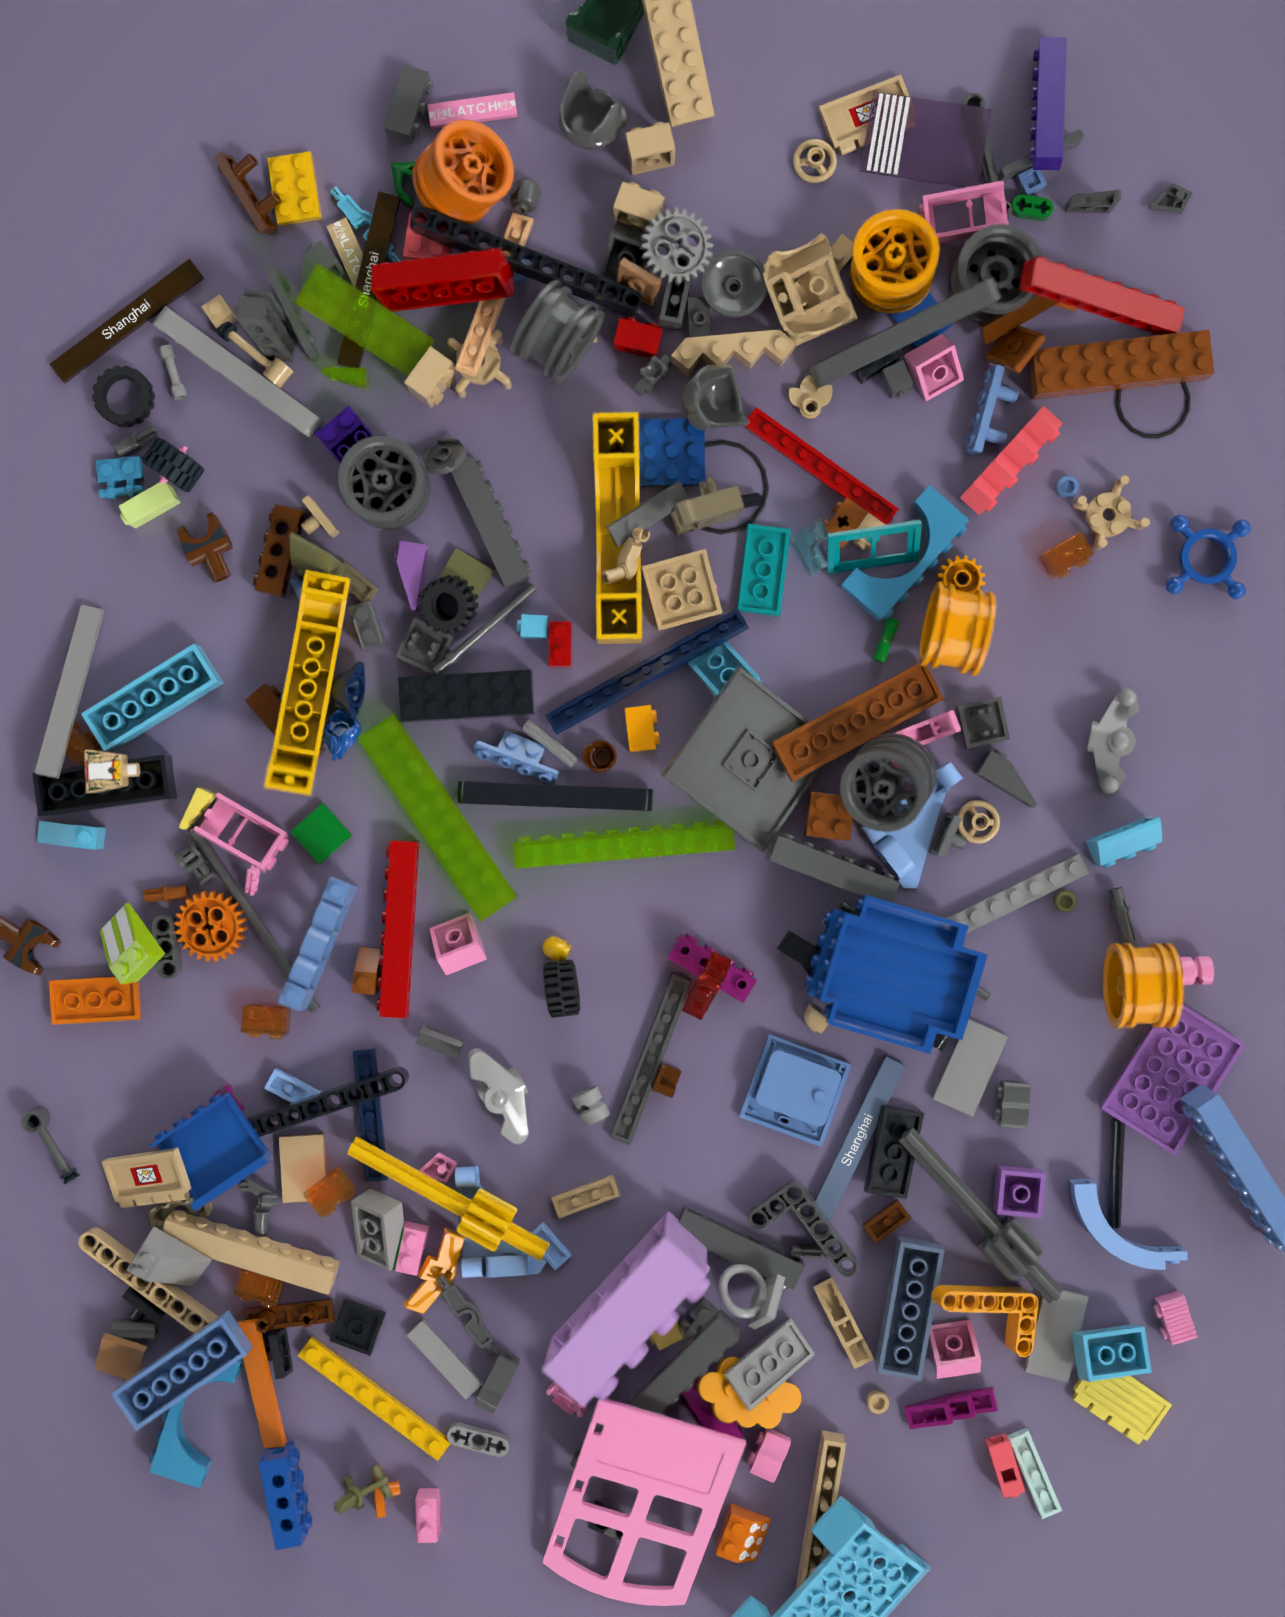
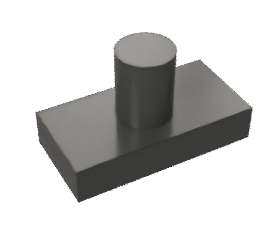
M945 813L930 848V854L945 859L950 846L958 849L964 848L967 841L966 837L956 833L962 818Z

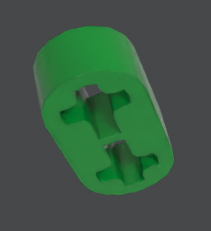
M1024 194L1016 196L1011 203L1013 208L1012 215L1017 218L1036 221L1047 220L1054 209L1050 199ZM1019 202H1023L1024 209L1022 211L1019 210V206H1016ZM1041 205H1044V209L1047 211L1044 214H1041V210L1036 208H1040Z

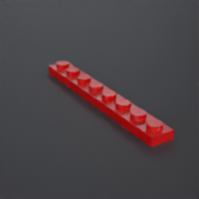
M755 407L747 418L750 422L748 425L743 426L745 429L844 499L849 498L885 525L890 523L899 510L898 507L759 408Z

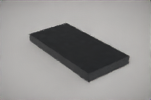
M881 1105L863 1191L907 1199L915 1158L898 1140L911 1127L920 1134L924 1118L922 1111Z

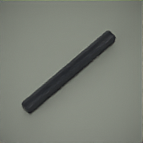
M1117 1118L1112 1119L1108 1199V1224L1111 1228L1121 1227L1125 1123Z

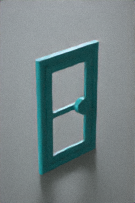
M921 520L827 534V574L853 571L856 568L860 570L919 561ZM908 532L906 552L875 557L876 542L880 540V536ZM867 538V541L871 543V558L840 562V542Z

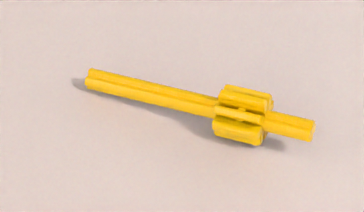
M359 1137L355 1138L348 1149L347 1154L460 1216L462 1219L457 1227V1232L492 1252L496 1251L501 1240L541 1261L550 1245L549 1242L512 1222L517 1212L516 1207L482 1188L476 1192L471 1200Z

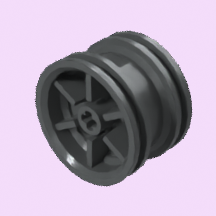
M991 225L974 233L963 246L950 270L948 279L949 294L952 296L994 276L1002 301H995L965 316V318L980 324L995 314H1006L1025 305L1034 294L1019 289L1024 262L1034 259L1036 256H1042L1040 248L1029 234L1011 225ZM992 251L995 253V256L989 258L987 252ZM1008 259H1014L1015 265L1013 266ZM974 265L978 271L975 273L971 272L970 266ZM1017 280L1019 287H1013L1012 281Z
M554 280L539 294L525 314L514 335L510 351L515 356L520 355V359L523 362H528L532 358L545 366L544 376L549 379L553 377V382L560 385L574 372L590 349L602 326L605 312L600 309L596 310L595 305L592 303L582 307L571 299L572 290L569 287H563L560 281Z

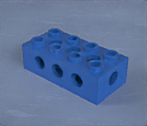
M294 1441L287 1442L284 1447L267 1448L259 1461L275 1550L301 1546L308 1535L310 1527H312V1515L308 1513L306 1506L308 1505V1494L303 1490L302 1485L304 1483L303 1470H299L298 1464L300 1453L299 1449L295 1448Z

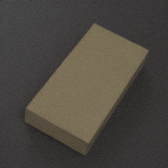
M344 561L343 564L346 565V569L341 577L351 578L348 592L361 603L371 601L380 589Z

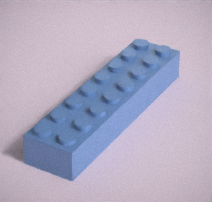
M1202 1084L1180 1098L1183 1107H1181L1182 1111L1189 1119L1192 1118L1194 1121L1193 1128L1199 1136H1203L1206 1140L1204 1145L1212 1155L1215 1154L1218 1159L1216 1161L1217 1166L1223 1173L1226 1172L1229 1176V1179H1227L1228 1183L1241 1195L1239 1197L1240 1202L1246 1209L1249 1208L1251 1211L1250 1217L1252 1221L1262 1228L1263 1232L1261 1235L1269 1245L1272 1243L1278 1251L1282 1250L1285 1252V1198L1221 1096Z

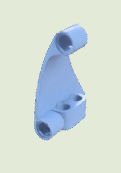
M951 761L936 770L934 791L917 818L908 826L890 832L875 831L865 826L861 827L874 844V850L895 876L896 880L900 882L902 888H918L930 841L946 791L963 779ZM905 799L900 801L902 804H907Z
M478 1166L455 1168V1183L460 1194L472 1200L480 1188L485 1190L480 1184ZM465 1237L463 1243V1258L461 1261L463 1278H492L539 1274L546 1264L544 1258L539 1261L501 1240L495 1252L486 1249Z

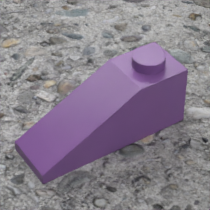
M400 541L399 546L395 547L394 559H397L396 563L411 610L419 613V597L422 594L429 548L425 544Z

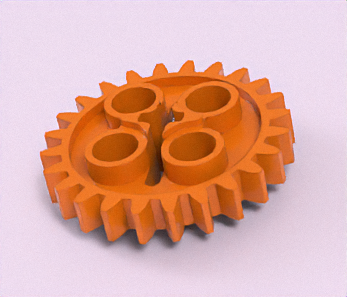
M215 890L211 891L209 895L207 891H203L201 896L196 893L193 895V899L188 898L185 900L187 905L183 904L180 906L183 912L176 913L180 920L174 922V925L180 926V929L175 931V934H181L182 937L177 941L185 942L182 949L190 948V956L197 953V960L205 956L206 962H209L212 957L217 962L220 960V956L226 959L228 953L232 955L236 952L235 948L241 947V943L238 940L245 939L241 932L247 930V927L241 926V923L247 919L240 918L239 915L244 911L236 910L239 903L237 902L232 905L231 896L224 899V892L216 896ZM216 909H220L222 911V919L216 916ZM195 912L201 915V922H198L195 919ZM208 923L209 925H213L214 929H212V927H208ZM220 930L226 932L227 940L220 937ZM199 934H203L205 936V943L200 942L198 938Z

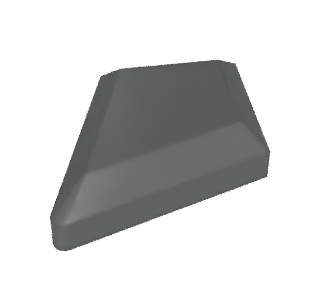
M1172 183L1149 206V209L1182 214L1192 192Z

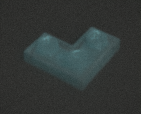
M821 518L815 520L790 538L810 577L829 566L819 548L821 544L827 541V534H829Z

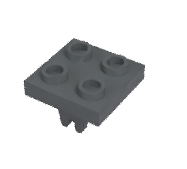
M414 617L395 657L431 675H437L433 668L445 658L444 655L447 654L455 637L448 633L442 634L441 630L435 632L433 631V626L428 627L425 622Z
M1001 696L956 706L965 749L1010 740Z

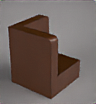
M661 1062L652 1091L673 1098L681 1070Z

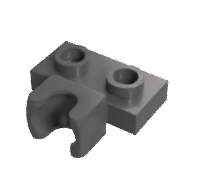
M666 354L660 360L654 355L645 368L642 367L640 369L639 375L642 379L634 386L635 392L640 397L645 393L647 395L651 393L656 387L655 382L660 377L664 379L671 371V359Z

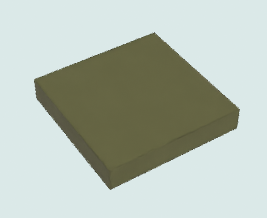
M456 548L438 578L451 575V577L459 576L461 581L464 579L468 581V587L471 585L474 587L472 593L473 595L477 594L479 598L494 570Z

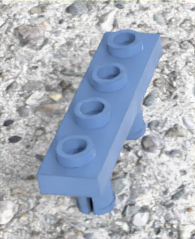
M995 365L985 372L983 378L985 383L984 389L980 392L977 400L979 404L978 411L972 418V425L974 426L972 433L969 434L966 440V446H968L966 454L975 456L982 453L985 441L1000 446L1004 445L1007 433L992 429L989 426L996 399L1015 403L1018 397V390L1001 385L1004 366Z

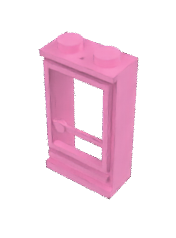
M1004 181L924 195L923 204H919L920 216L922 218L925 217V220H927L936 233L933 207L967 200L966 207L969 210L970 228L937 233L938 243L970 238L980 229L991 225H1009L1004 195ZM983 197L986 225L974 227L972 215L973 202L971 199Z
M217 793L216 803L212 809L208 808L204 814L205 819L201 826H195L193 830L197 835L202 836L246 863L259 867L260 871L265 874L267 869L271 870L277 861L275 856L279 850L283 851L289 842L287 840V832L222 794ZM236 812L245 817V819L227 844L218 838ZM248 820L277 836L260 863L232 847Z

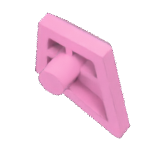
M438 1152L419 1171L437 1181L447 1183L458 1162Z

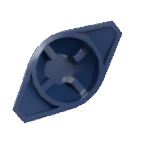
M356 662L351 669L337 675L332 682L330 692L335 702V709L346 711L348 717L354 720L357 718L365 695V668L363 662Z

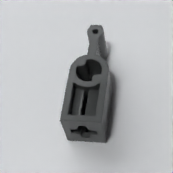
M500 1350L475 1399L474 1405L494 1414L519 1366L520 1359Z

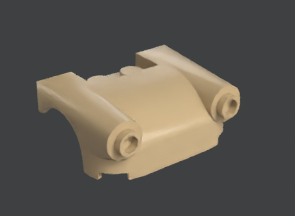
M822 233L799 248L786 252H773L768 256L767 262L763 265L765 269L763 273L764 280L779 321L786 331L784 334L792 339L796 346L858 319L834 262V254L828 238Z

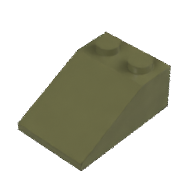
M291 532L289 536L291 565L297 568L296 573L303 577L305 570L335 576L343 575L346 565L330 553Z

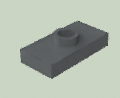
M688 297L689 338L711 336L710 306L704 297Z

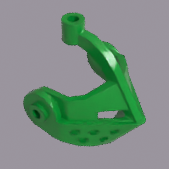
M415 162L391 163L390 167L396 195L400 196L401 202L406 207L412 209L414 201L402 191L401 183L403 174L413 178V171L411 169L414 168Z

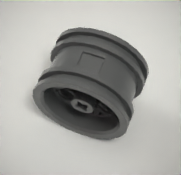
M372 436L353 445L345 454L340 464L338 485L341 495L346 504L365 523L383 530H397L410 525L424 512L430 497V480L423 464L406 443L393 437ZM390 456L399 457L398 464L388 462ZM369 462L376 463L373 471H366V465ZM405 475H411L412 481L407 485L402 484V478ZM363 483L364 493L356 492L357 484ZM406 497L407 501L397 508L395 505ZM378 499L382 500V507L377 510L373 509V502Z
M888 733L870 739L862 746L843 772L840 782V794L845 808L858 823L875 831L890 832L908 826L917 818L934 791L936 784L934 760L921 743L909 736ZM871 761L877 762L880 768L874 767ZM906 778L913 779L914 785L909 784ZM905 799L907 804H902L900 801Z

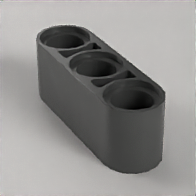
M169 914L153 919L151 926L154 939L165 953L156 963L158 975L163 979L176 977L181 974L183 969L180 942L177 941L179 934H175L178 926L174 925V922H176L175 917ZM163 919L168 922V929L166 931L160 925ZM165 941L171 944L170 952L165 951L163 948ZM167 963H171L174 967L172 974L166 970Z

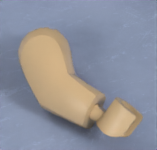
M639 527L633 529L632 535L634 538H628L620 551L617 567L602 572L601 579L605 585L621 580L628 582L635 576L638 557L642 549L641 542L647 541L650 537L648 530L640 529Z

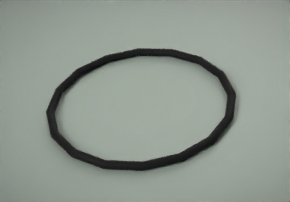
M725 440L705 443V448L724 444L740 448L754 458L762 471L765 490L761 506L752 519L741 526L726 530L708 527L701 529L720 535L739 532L747 527V524L753 523L764 509L769 491L766 470L757 455L741 444Z

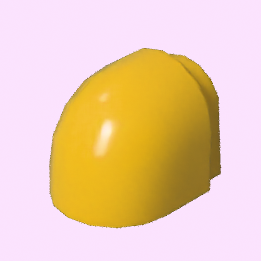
M551 936L545 939L542 949L548 958L554 961H564L572 945L567 944L566 940Z

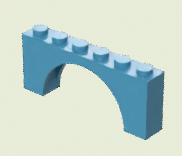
M931 485L912 504L920 514L926 529V547L917 566L907 574L891 579L875 578L856 568L840 586L846 594L878 622L883 618L887 620L894 613L895 610L892 607L897 602L901 604L909 595L907 590L912 585L916 587L923 580L924 577L921 574L926 569L930 571L938 563L936 557L941 552L945 554L953 546L951 540L955 536L960 538L968 529L965 525L969 519Z
M243 1358L207 1383H234L239 1376ZM185 1397L164 1413L162 1421L165 1422L163 1429L159 1430L155 1442L158 1443V1446L150 1456L149 1463L152 1465L149 1472L200 1489L206 1479L212 1459L199 1453L186 1438L182 1426V1409L187 1398Z

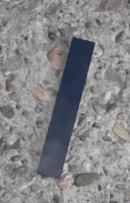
M376 1048L353 1051L355 1080L378 1073ZM372 1081L373 1088L380 1090L379 1082ZM356 1088V1090H357V1097H360V1096H361V1093H360V1091ZM381 1097L359 1103L361 1139L386 1152ZM364 1164L365 1182L388 1179L386 1175Z

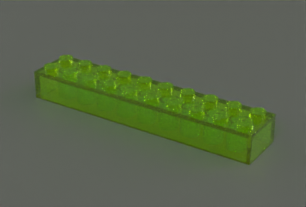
M392 714L357 738L480 922L519 897L398 715Z

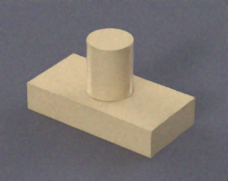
M843 234L831 247L834 254L833 259L839 273L851 260L854 243Z
M309 495L302 500L313 514L300 524L308 535L321 525L332 538L340 533Z

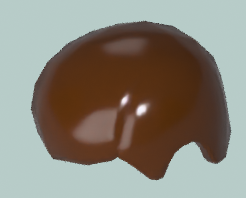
M594 740L584 747L582 759L585 766L591 771L604 773L616 764L617 753L614 746L608 741Z

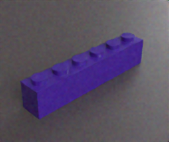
M1040 37L1038 47H1034L1033 61H1037V67H1033L1032 81H1036V86L1032 87L1031 101H1035V106L1031 108V121H1035L1034 126H1031L1030 141H1034V146L1030 147L1029 161H1033V170H1060L1064 144L1067 37Z

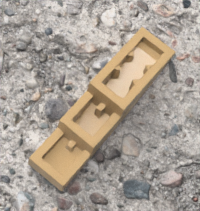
M833 1277L814 1286L813 1288L854 1369L874 1360Z

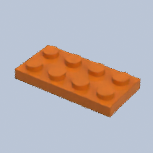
M115 976L49 981L51 1025L142 1019L140 981L120 984Z

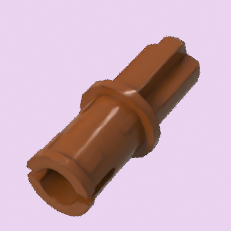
M187 884L172 887L164 885L163 888L145 889L143 891L145 902L163 900L169 902L172 899L189 898Z

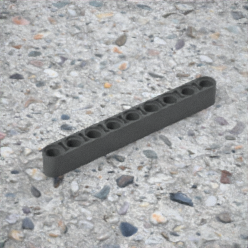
M989 277L810 366L809 369L817 387H823L1001 299L993 277Z

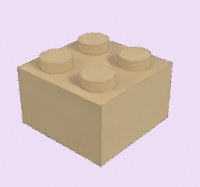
M656 122L651 127L643 129L635 127L626 132V151L632 175L675 165V145L669 122Z
M622 182L613 206L614 222L619 221L642 230L646 226L651 227L649 221L652 218L657 221L656 215L658 213L664 214L665 197L658 191L641 189L636 183Z
M430 346L404 383L413 396L432 408L434 404L438 405L444 397L443 392L447 386L451 387L457 379V376H455L457 372L452 361Z

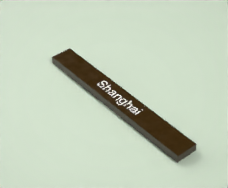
M378 191L337 364L340 366L360 370L377 297L371 290L372 265L381 264L387 260L400 206V196Z
M189 258L50 363L51 367L60 379L67 383L161 312L165 306H169L204 279L203 275Z

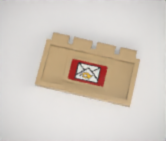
M901 74L819 106L818 110L833 149H838L841 156L855 151V142H857L859 148L871 144L880 93L883 94L877 129L878 138L886 94L890 95L883 139H886L893 95L897 96L890 137L894 133L900 96L903 97L898 127L901 132L906 97L910 98ZM911 99L905 131L916 126L914 119H916L917 114Z
M178 1148L106 1158L102 1161L114 1200L119 1202L121 1208L187 1200L190 1197L189 1190L192 1188Z

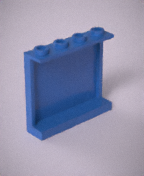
M229 1092L223 1096L218 1093L208 1100L210 1102L208 1106L204 1108L200 1105L190 1112L192 1115L190 1118L185 1120L182 1117L172 1124L174 1127L172 1130L167 1132L164 1129L155 1135L154 1138L156 1140L150 1144L151 1148L157 1145L159 1150L179 1149L192 1188L189 1190V1193L194 1201L190 1205L194 1211L269 1163L273 1158Z

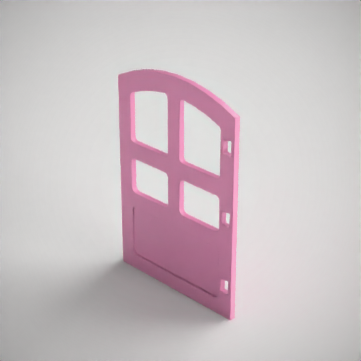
M606 1398L603 1401L598 1399L542 1563L573 1584L607 1598L642 1605H685L745 1448L746 1440ZM597 1422L604 1425L601 1433L594 1431ZM597 1476L638 1489L631 1512L625 1514L584 1502L582 1498L589 1478ZM577 1479L584 1482L581 1489L574 1488ZM660 1495L702 1508L694 1531L689 1533L648 1521L646 1516L653 1497ZM576 1519L586 1520L623 1532L607 1576L595 1573L564 1555L563 1552ZM557 1535L564 1537L562 1544L555 1543ZM643 1537L686 1551L674 1585L649 1586L625 1583L623 1581L639 1538Z

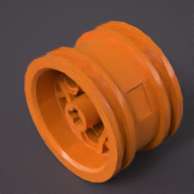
M461 119L445 126L433 140L432 144L427 146L421 153L413 168L414 188L422 205L427 209L468 225H473L482 219L491 207L507 194L514 179V166L507 146L492 129L473 120Z

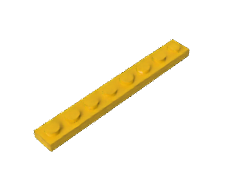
M312 1336L298 1354V1357L438 1461L449 1447L450 1443L447 1436Z

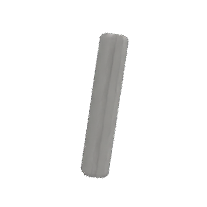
M527 720L523 724L522 730L546 747L548 751L567 766L572 768L576 764L578 758L532 721Z

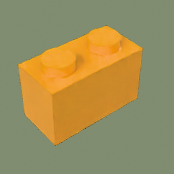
M651 705L625 708L630 753L656 750V745L660 744L659 732H654L653 723H657L656 709L652 710Z

